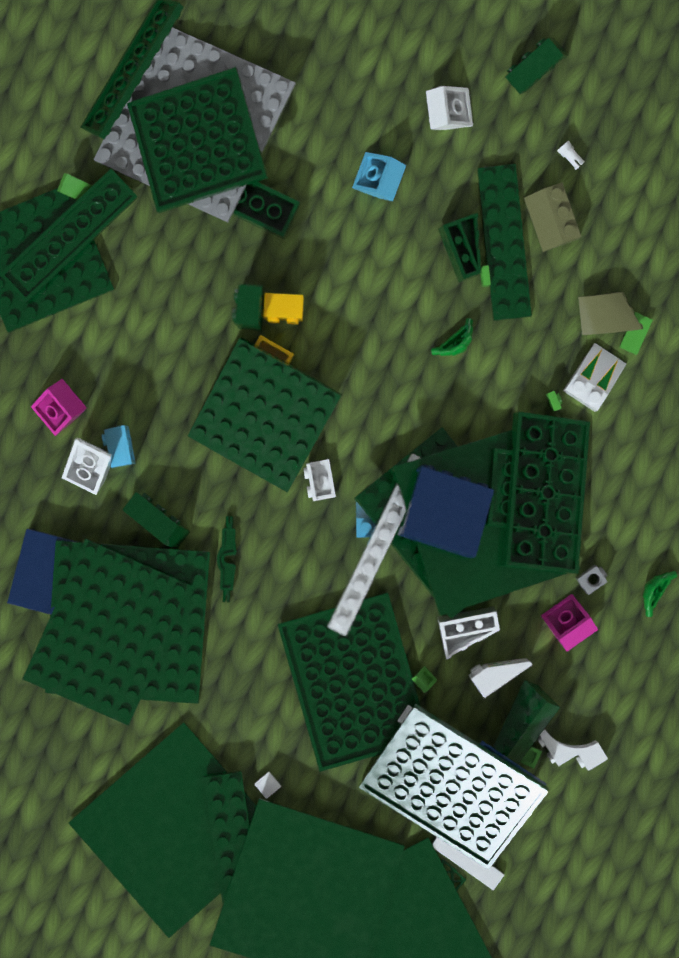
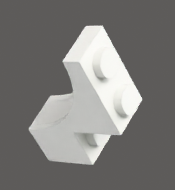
M545 729L537 738L542 747H547L549 751L547 756L551 763L556 762L558 766L578 755L579 757L576 760L581 768L585 767L589 771L608 759L596 740L584 745H567L555 740Z

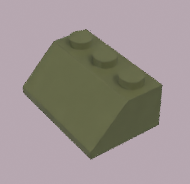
M562 182L524 198L542 252L581 238Z

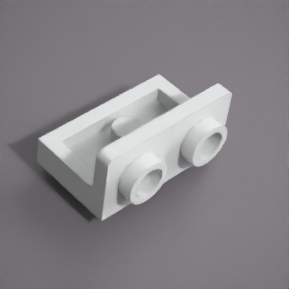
M329 459L306 463L307 467L303 468L305 479H309L310 486L307 487L308 497L313 498V501L336 497Z

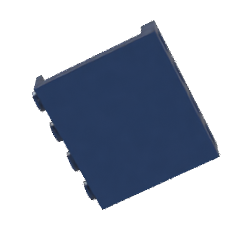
M430 465L417 468L418 476L403 527L399 529L398 535L464 557H476L494 490L489 489V485L484 483H471V479L466 477H453V473L448 471H435V468Z
M27 528L7 603L51 615L54 607L51 608L56 540L78 541Z

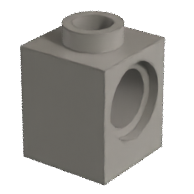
M595 565L576 577V580L588 595L608 582L605 579L607 574L603 568H598ZM595 573L598 580L595 584H590L588 578L591 574Z

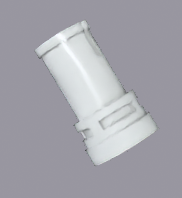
M569 140L557 150L563 158L565 157L572 164L575 170L579 168L578 163L582 165L585 162L574 150Z

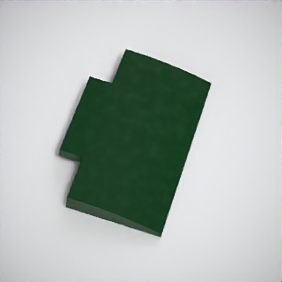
M516 412L513 414L511 449H492L489 489L494 490L486 518V525L504 527L501 566L571 574L579 573L590 422L526 412Z

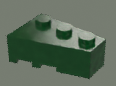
M544 37L536 44L537 49L533 52L528 51L521 58L523 61L518 66L514 64L507 70L509 74L505 78L520 95L537 83L549 70L551 71L560 60L569 56L555 38L546 39Z
M477 212L442 225L438 229L459 283L476 277L481 273Z
M135 492L122 510L163 544L178 549L190 531L180 524L181 521L175 516H169L166 513L167 510L160 504L155 505L152 503L153 499L146 493L141 495Z

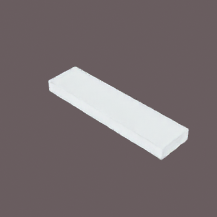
M438 837L432 843L434 849L493 891L504 877V873L493 865L487 869Z

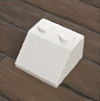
M441 86L426 91L431 129L448 130L473 126L468 88Z

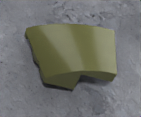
M623 292L578 297L582 335L643 329V325L637 320L634 310L628 304V300Z

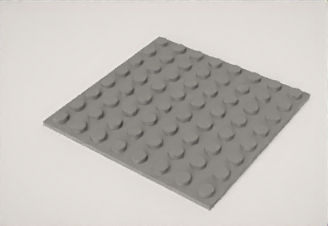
M171 28L170 34L163 41L161 49L154 56L150 67L145 71L140 84L136 86L131 99L127 103L236 67L262 154L296 83L175 28ZM126 103L120 117L112 126L110 134L106 136L105 140L103 139L94 161L149 186ZM246 185L189 203V205L228 223Z

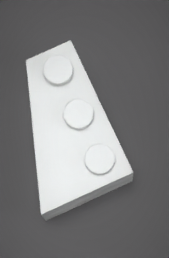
M494 606L458 613L452 619L448 615L437 617L446 660L457 652L467 649L468 646L500 630Z

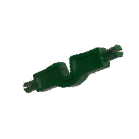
M225 516V528L222 529V547L217 554V565L221 571L220 590H223L222 602H226L227 595V603L230 602V591L234 589L236 564L226 563L224 558L225 556H232L237 553L236 529L233 528L234 516H230V524L229 516Z

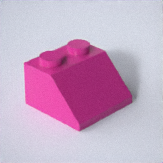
M63 379L47 388L31 406L55 436L87 409Z
M572 594L541 615L566 652L598 630L591 617Z

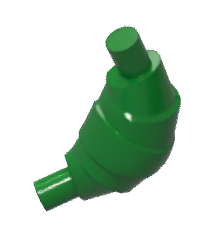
M467 318L465 325L442 343L440 347L432 348V355L455 356L465 352L472 341L473 319Z
M676 571L654 576L645 583L642 596L647 617L653 616V608L656 607L671 580L677 577Z

